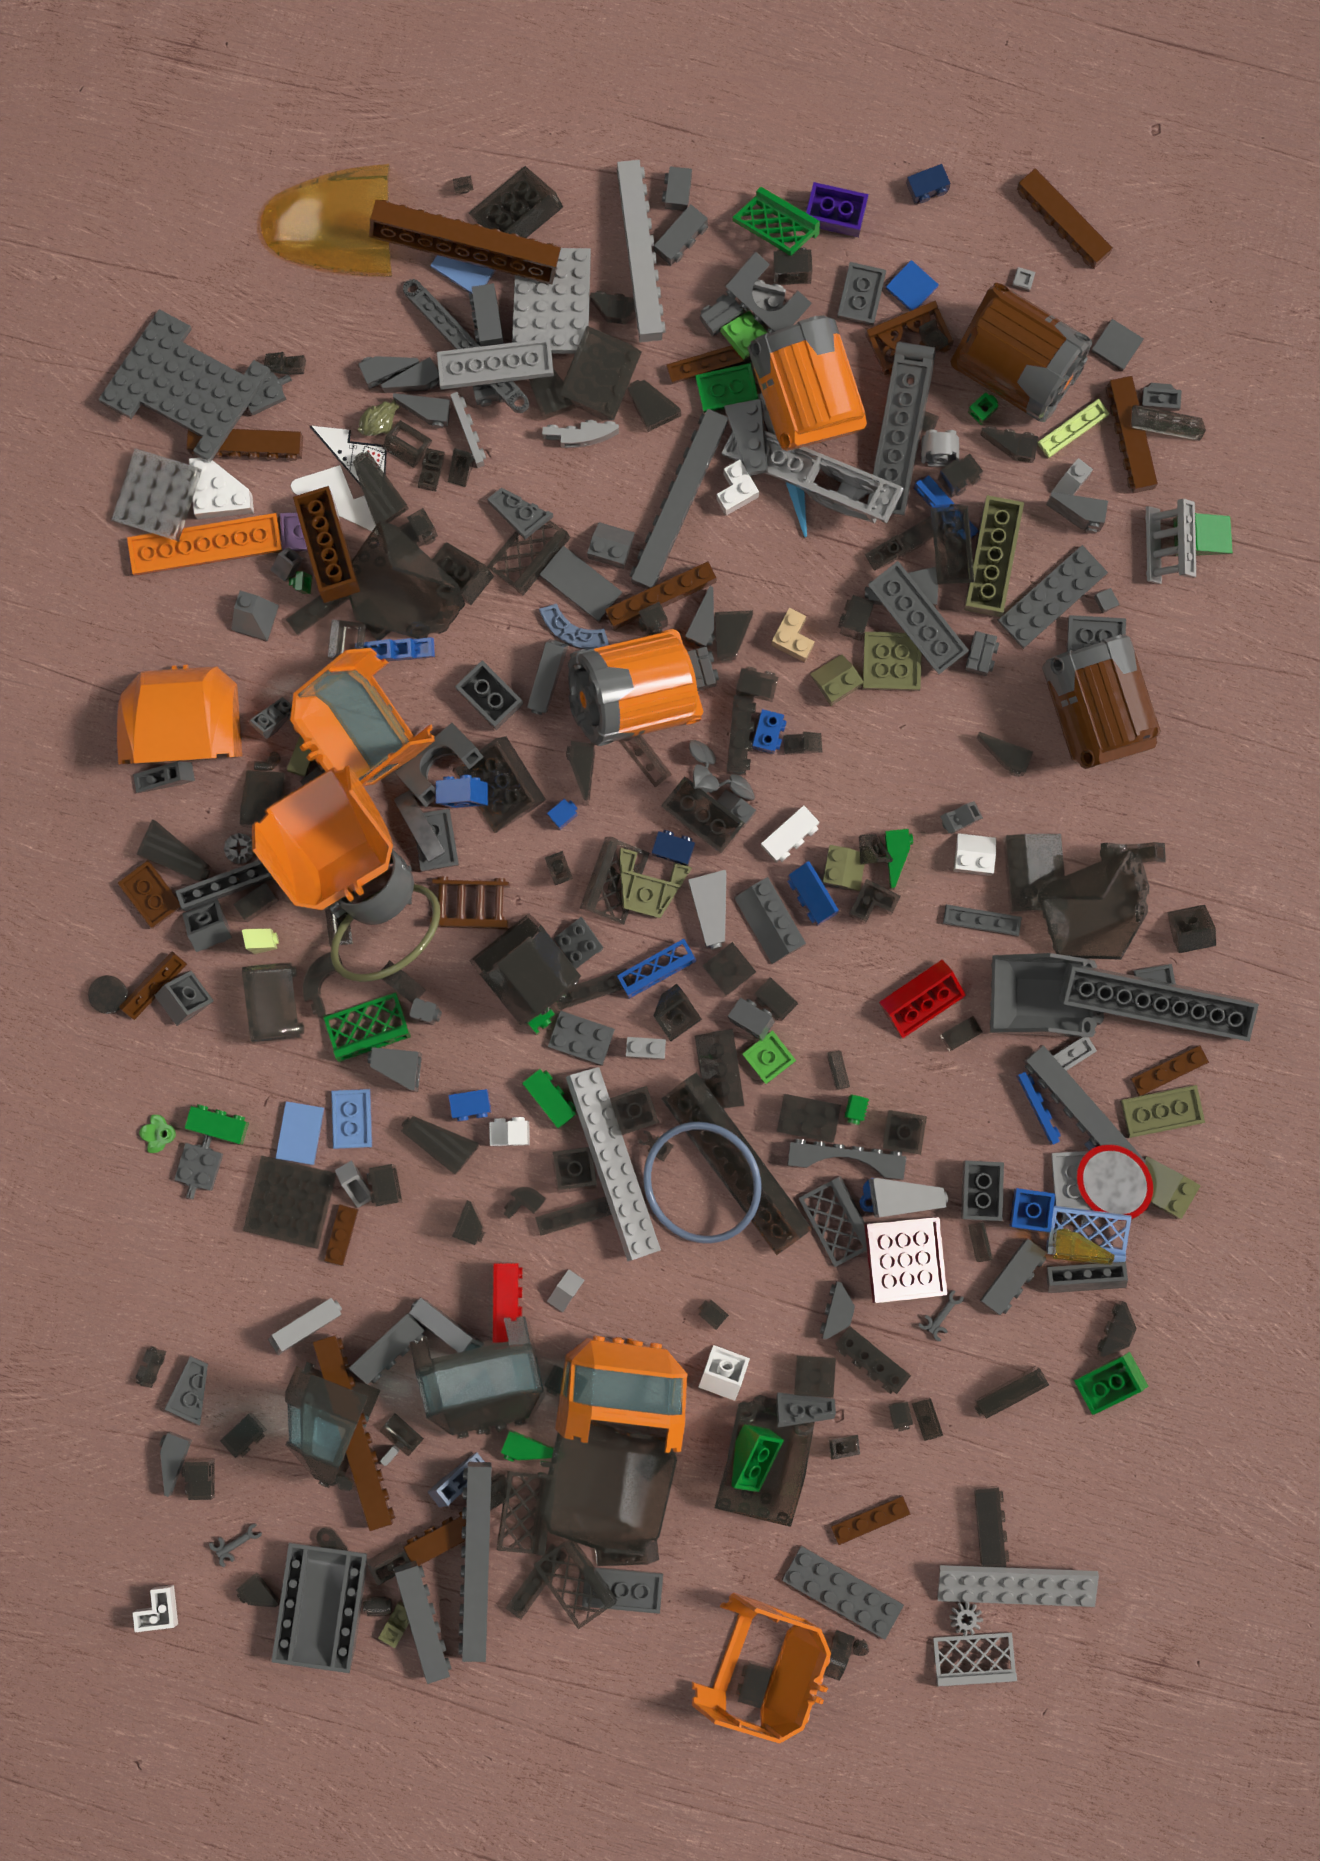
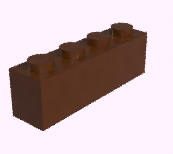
M463 1510L459 1512V1517L453 1519L451 1516L442 1521V1526L428 1528L424 1531L425 1535L419 1538L415 1535L406 1540L408 1544L404 1546V1549L411 1562L416 1561L417 1565L420 1566L465 1542L466 1539L462 1538V1526H466V1519H462Z

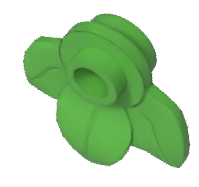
M151 1115V1124L143 1126L139 1130V1135L143 1140L149 1142L147 1152L157 1153L162 1151L166 1144L174 1140L176 1132L171 1125L166 1123L163 1116Z

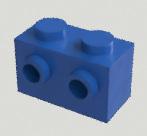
M762 709L752 749L775 754V750L780 749L782 739L779 738L780 731L784 732L787 722L783 720V714Z
M488 1089L449 1095L452 1118H457V1122L469 1120L468 1116L476 1115V1119L488 1117L487 1113H492Z

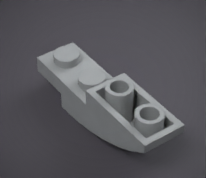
M586 420L581 422V429H577L575 426L559 428L557 425H547V427H543L542 435L543 439L561 440V448L585 447L601 443L619 434V424L612 421L597 423L594 420Z

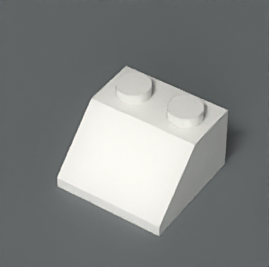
M958 833L953 871L992 876L996 857V838Z
M713 1345L699 1388L735 1401L750 1358Z

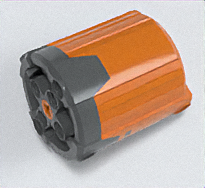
M825 315L813 316L771 334L761 335L750 342L748 351L777 440L783 450L790 451L852 435L865 428L867 422L864 407L835 319Z
M669 629L657 634L593 649H583L570 654L571 658L567 665L569 668L570 695L568 697L570 709L577 725L581 727L583 733L592 744L603 746L614 741L684 724L689 725L702 720L701 716L704 711L697 691L693 665L677 630Z

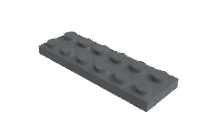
M1082 545L1005 613L998 622L1024 649L1106 576L1108 572Z
M899 561L868 584L869 588L938 675L969 651Z
M802 1545L782 1581L884 1640L904 1604Z

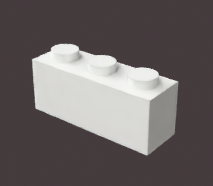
M803 806L762 842L761 847L776 863L779 860L783 862L789 857V851L793 847L795 849L799 848L805 842L803 838L807 835L811 837L818 830L819 821Z

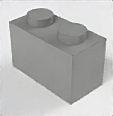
M627 1037L626 1057L665 1060L666 1039Z

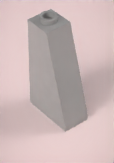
M726 870L688 880L706 948L711 947V950L721 948L722 944L725 943Z
M880 1178L869 1179L875 1218L945 1208L946 1203H948L947 1193L941 1187Z
M330 1298L272 1334L268 1341L279 1356L341 1315L340 1311L342 1308L337 1300L333 1301Z

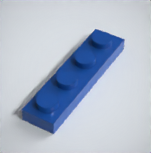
M1026 1072L1017 1075L1050 1145L1060 1142L1059 1137L1061 1135L1056 1126H1052L1050 1122L1052 1119L1048 1109L1044 1110L1041 1104L1043 1102L1042 1096L1039 1091L1035 1092L1032 1086L1035 1084L1030 1074L1027 1075Z

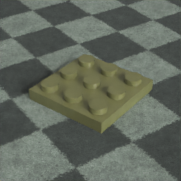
M864 632L863 689L920 691L921 652L906 633Z

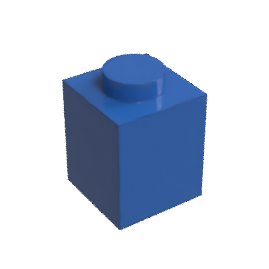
M564 798L547 815L561 830L578 816L576 812L578 808L571 800L567 802Z

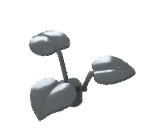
M690 740L689 750L691 755L705 765L698 764L693 769V786L690 788V792L696 799L700 800L708 792L712 793L717 791L719 787L730 784V789L735 794L749 800H755L750 784L740 775L732 774L730 780L727 779L719 783L717 778L708 770L709 764L714 765L716 763L713 751L700 741Z

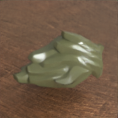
M393 400L391 403L384 401L378 406L369 407L361 415L357 430L365 436H375L380 433L389 435L393 429V418L395 411L400 408L399 405Z

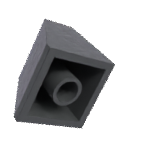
M372 1047V1052H368L367 1060L371 1068L411 1091L418 1092L422 1054L420 1052Z

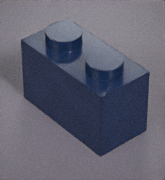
M943 164L907 177L906 181L914 204L918 202L925 203L936 195L938 197L945 195L951 184Z
M668 830L658 831L652 856L689 866L695 842H692V838L687 836L676 837L673 832Z

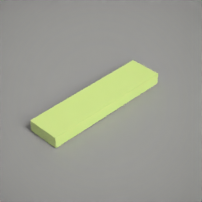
M1097 399L1041 439L1037 444L1049 459L1109 416L1110 413L1101 401Z

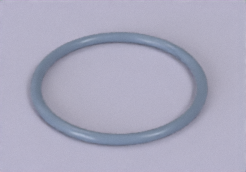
M706 1122L684 1123L665 1132L654 1143L647 1156L643 1181L648 1203L659 1221L677 1236L696 1243L722 1242L739 1234L755 1216L761 1198L759 1168L748 1147L729 1130ZM707 1130L720 1134L731 1141L742 1152L749 1164L754 1184L751 1206L741 1222L725 1233L713 1236L689 1233L673 1224L664 1215L656 1202L651 1183L654 1159L664 1143L681 1132Z

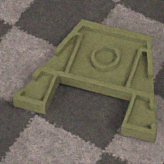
M620 848L619 859L623 909L661 918L692 867L674 863L670 881H664L633 872L638 852Z

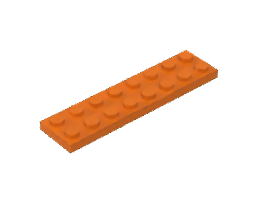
M276 513L127 537L132 574L134 576L283 551Z

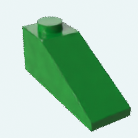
M909 829L890 830L884 833L890 890L895 889L910 851V845H913V834H909Z
M513 1430L509 1431L501 1453L504 1454L503 1458L512 1462L515 1459L519 1461L562 1458L565 1453Z

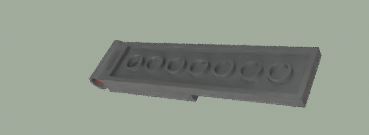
M898 342L896 346L873 475L902 486L904 489L892 514L905 516L917 446L921 437L934 367L936 347ZM910 378L914 379L912 384H908ZM869 493V499H868V504H867V505H869V503H870L872 497L874 496V494Z

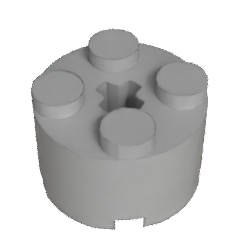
M927 430L926 435L921 439V462L924 464L926 461L928 466L949 467L950 463L954 461L957 464L959 462V437L956 435V431L937 432V430Z

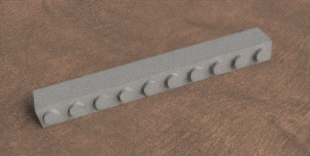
M640 160L617 162V176L639 342L662 340V334L666 333L665 322H661L663 306L658 301V298H661L660 287L656 286V281H659L658 270H654L656 253L652 252L651 247H654L653 235L649 234L652 224L651 218H647L649 201H645L644 196L647 195V186L642 181V178H645L644 167L640 166Z

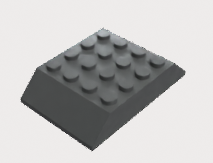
M289 1543L271 1662L350 1673L355 1653L366 1578L367 1553Z

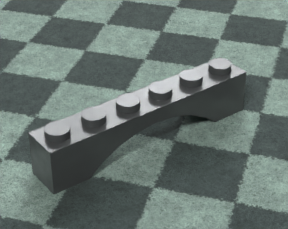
M795 1139L794 1142H790L787 1166L807 1168L823 1159L847 1157L868 1164L883 1178L904 1180L906 1156H902V1152L891 1151L890 1154H883L881 1149H871V1152L863 1151L864 1147L852 1146L851 1150L844 1149L845 1145L833 1144V1147H826L824 1142L817 1141L810 1145L806 1144V1140Z

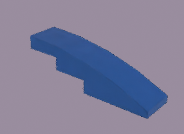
M432 637L399 640L386 639L355 643V649L372 648L377 653L376 657L380 660L384 658L387 661H401L435 657L434 638Z

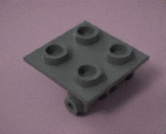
M582 917L554 938L575 969L604 948Z

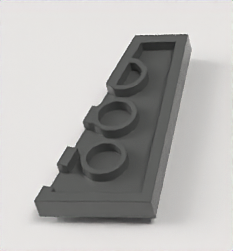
M761 399L724 406L748 474L751 476L768 473Z

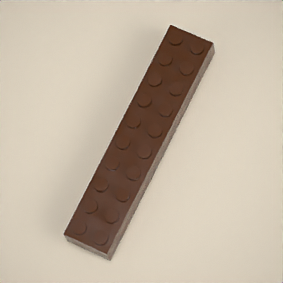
M375 199L370 218V238L553 285L561 247L553 243H542L533 238L527 239L514 233L508 234L498 229L485 228L479 224H469L460 219L454 220L446 218L441 214L428 213L422 209L416 210L406 205H396L387 200Z

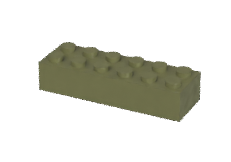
M986 496L965 601V611L1002 617L1024 502Z

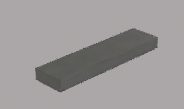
M946 904L943 924L1019 936L1022 917Z

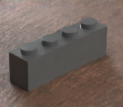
M1026 1238L980 1301L998 1315L1006 1314L1012 1306L1010 1304L1011 1300L1014 1297L1017 1299L1022 1293L1023 1289L1021 1287L1025 1281L1029 1283L1035 1275L1033 1273L1034 1269L1037 1266L1041 1267L1045 1262L1046 1257L1044 1256L1047 1252Z
M1126 1262L1047 1267L1046 1273L1048 1293L1126 1288L1128 1283Z

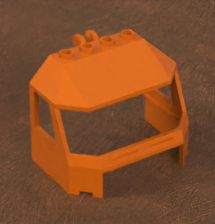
M732 1593L729 1596V1601L727 1603L723 1602L720 1607L739 1613L713 1687L692 1682V1689H695L692 1706L714 1724L780 1744L804 1730L810 1718L812 1705L815 1702L823 1704L824 1700L816 1696L818 1690L821 1692H827L828 1687L823 1685L822 1682L825 1669L830 1663L831 1652L822 1630L807 1619L761 1601ZM758 1613L767 1616L776 1623L782 1620L794 1624L786 1633L760 1705L761 1726L730 1715L726 1711V1691L752 1619Z

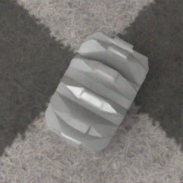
M960 1602L957 1603L960 1609L957 1610L953 1607L951 1610L956 1615H949L950 1619L955 1620L950 1623L951 1627L957 1626L956 1633L963 1629L964 1636L967 1635V1630L972 1635L975 1634L972 1628L975 1627L979 1630L981 1627L976 1622H983L981 1617H977L982 1614L981 1610L975 1611L976 1604L969 1608V1602H965V1607ZM964 1614L971 1616V1618H968L970 1620L968 1623L964 1620L961 1621V1619H964Z

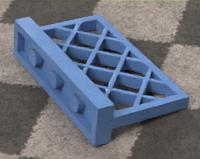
M1054 1206L1051 1232H1049L1046 1244L1047 1254L1107 1262H1125L1131 1215ZM1057 1212H1064L1069 1218L1060 1224L1056 1219ZM1078 1215H1085L1088 1221L1079 1226L1074 1218ZM1103 1217L1108 1223L1099 1229L1093 1221ZM1072 1220L1077 1229L1068 1234L1063 1226ZM1117 1220H1126L1125 1227L1120 1231L1113 1225ZM1091 1223L1097 1231L1087 1236L1082 1229ZM1111 1226L1116 1233L1107 1239L1102 1231ZM1061 1229L1066 1236L1061 1240H1054L1053 1234ZM1080 1231L1086 1239L1080 1243L1074 1242L1071 1237ZM1100 1234L1105 1241L1100 1245H1094L1091 1239ZM1119 1236L1123 1241L1122 1248L1113 1247L1110 1242Z

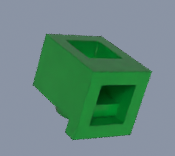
M985 392L969 407L968 413L982 425L998 409V401L993 395H988ZM981 407H986L987 411L984 412Z
M541 1004L525 1018V1021L538 1035L540 1033L538 1029L540 1027L545 1029L551 1024L550 1019L555 1013L549 1006L544 1007Z

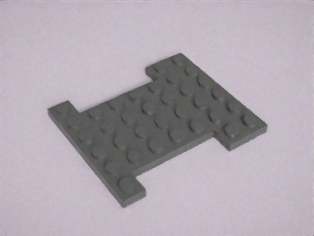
M159 309L98 400L100 403L129 419L133 418L142 404L201 436L202 438L193 452L195 455L211 463L271 372L270 368L253 360L244 375L185 344L184 340L192 330L191 326Z

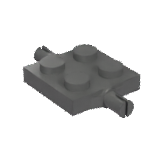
M267 366L271 372L248 405L252 415L287 400L283 393L282 385L292 381L289 373L278 378L271 366Z
M205 1134L202 1145L185 1143L174 1180L189 1186L186 1198L194 1200L196 1189L213 1190L223 1153L209 1148L213 1136Z

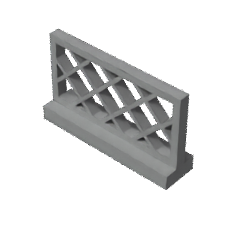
M1012 1633L933 1638L937 1687L1017 1681ZM1008 1637L1009 1646L1003 1652L995 1643L999 1638ZM989 1638H996V1639L994 1640V1642H992ZM972 1639H977L974 1643L970 1641ZM980 1639H986L991 1644L985 1653L975 1646ZM960 1640H966L972 1645L965 1654L956 1647ZM946 1641L952 1646L946 1655H943L938 1650V1642ZM993 1646L1002 1653L996 1662L986 1655ZM973 1647L982 1654L976 1663L967 1657V1654ZM953 1649L963 1656L956 1665L947 1658ZM939 1654L943 1657L941 1661H939ZM1003 1656L1010 1660L1011 1669L1003 1670L997 1665ZM984 1657L993 1664L988 1671H983L977 1666ZM964 1658L973 1665L969 1672H963L958 1668V1665ZM944 1660L954 1667L948 1674L940 1673V1665ZM994 1667H997L999 1669L991 1671ZM974 1668L979 1670L978 1672H972ZM957 1669L960 1673H953V1671Z

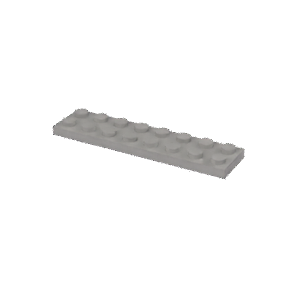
M940 1565L937 1597L938 1601L1095 1607L1099 1574L1098 1571Z

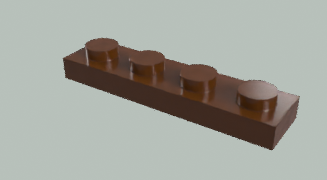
M731 345L666 364L671 383L674 384L695 378V375L742 364L744 360Z
M171 951L119 1006L120 1009L135 1020L156 998V993L165 984L171 982L187 963Z
M1201 1045L1130 1080L1138 1096H1142L1209 1063Z
M900 1496L832 1525L831 1528L838 1545H841L911 1514L904 1497Z

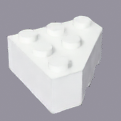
M201 457L189 459L193 508L197 519L254 514L253 497L248 488L213 460L210 463Z

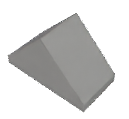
M568 1270L547 1302L561 1312H564L585 1280L571 1270Z

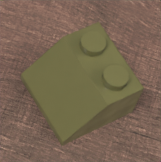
M843 654L810 674L830 706L862 687L864 683L854 666Z
M829 845L823 885L860 892L866 854L846 847Z

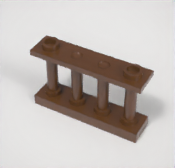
M438 876L437 880L432 879V884L438 886V902L440 905L438 927L508 929L509 922L504 920L502 916L503 887L510 888V883L506 882L505 878H494V881L448 880V877ZM446 886H458L457 915L454 918H447V915H445ZM465 886L477 887L476 916H474V919H466L464 915ZM484 887H496L495 916H493V919H485V916H483Z

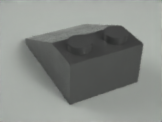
M1051 492L1046 505L1080 529L1085 530V532L1095 534L1100 532L1105 524L1108 501Z

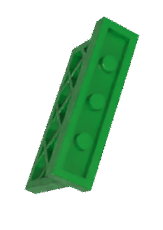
M763 187L756 190V196L732 217L733 222L790 256L811 237L815 239L819 235V220ZM757 204L763 209L752 210V207ZM764 214L765 219H754L753 215ZM767 214H774L778 218H767ZM751 216V220H742L741 217ZM787 222L792 226L782 227L781 223ZM779 223V227L768 228V224ZM765 224L766 226L765 229H758L755 227V225ZM796 231H802L806 234L796 236ZM793 232L794 236L783 237V233ZM780 233V237L773 238L769 234ZM784 242H795V244L789 248L784 245Z
M396 992L323 1017L333 1046V1052L338 1062L372 1051V1047L382 1048L411 1038ZM395 1000L396 1005L393 1011L384 1008L386 1001ZM375 1006L379 1008L374 1018L365 1014L368 1007ZM382 1010L391 1014L386 1023L377 1020ZM353 1012L360 1014L356 1024L347 1020ZM393 1016L401 1019V1026L394 1028L389 1025ZM363 1017L373 1020L368 1030L359 1026ZM337 1018L342 1021L338 1030L331 1028L330 1020ZM375 1022L384 1026L381 1033L375 1034L371 1032ZM345 1023L354 1026L350 1036L341 1032ZM357 1028L366 1032L361 1040L353 1038ZM339 1034L348 1038L346 1044L341 1047H337L336 1044Z

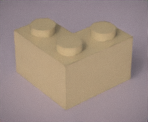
M789 608L772 640L771 646L806 662L815 642L799 634L806 621V616Z

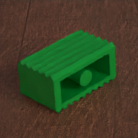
M853 1094L849 1096L844 1118L848 1119L847 1123L859 1125L860 1122L865 1120L866 1109H868L867 1105H869L868 1102L870 1101L868 1098Z

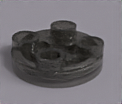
M110 975L101 976L94 980L88 991V999L91 1006L96 1011L104 1014H115L121 1010L119 1006L128 996V989L125 984L117 977Z

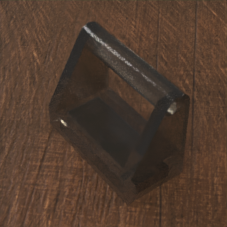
M400 420L386 435L382 449L414 468L432 443V439ZM402 429L424 444L419 449H416L396 435Z
M332 620L328 657L334 660L344 652L347 628H358L356 649L364 648L366 624Z

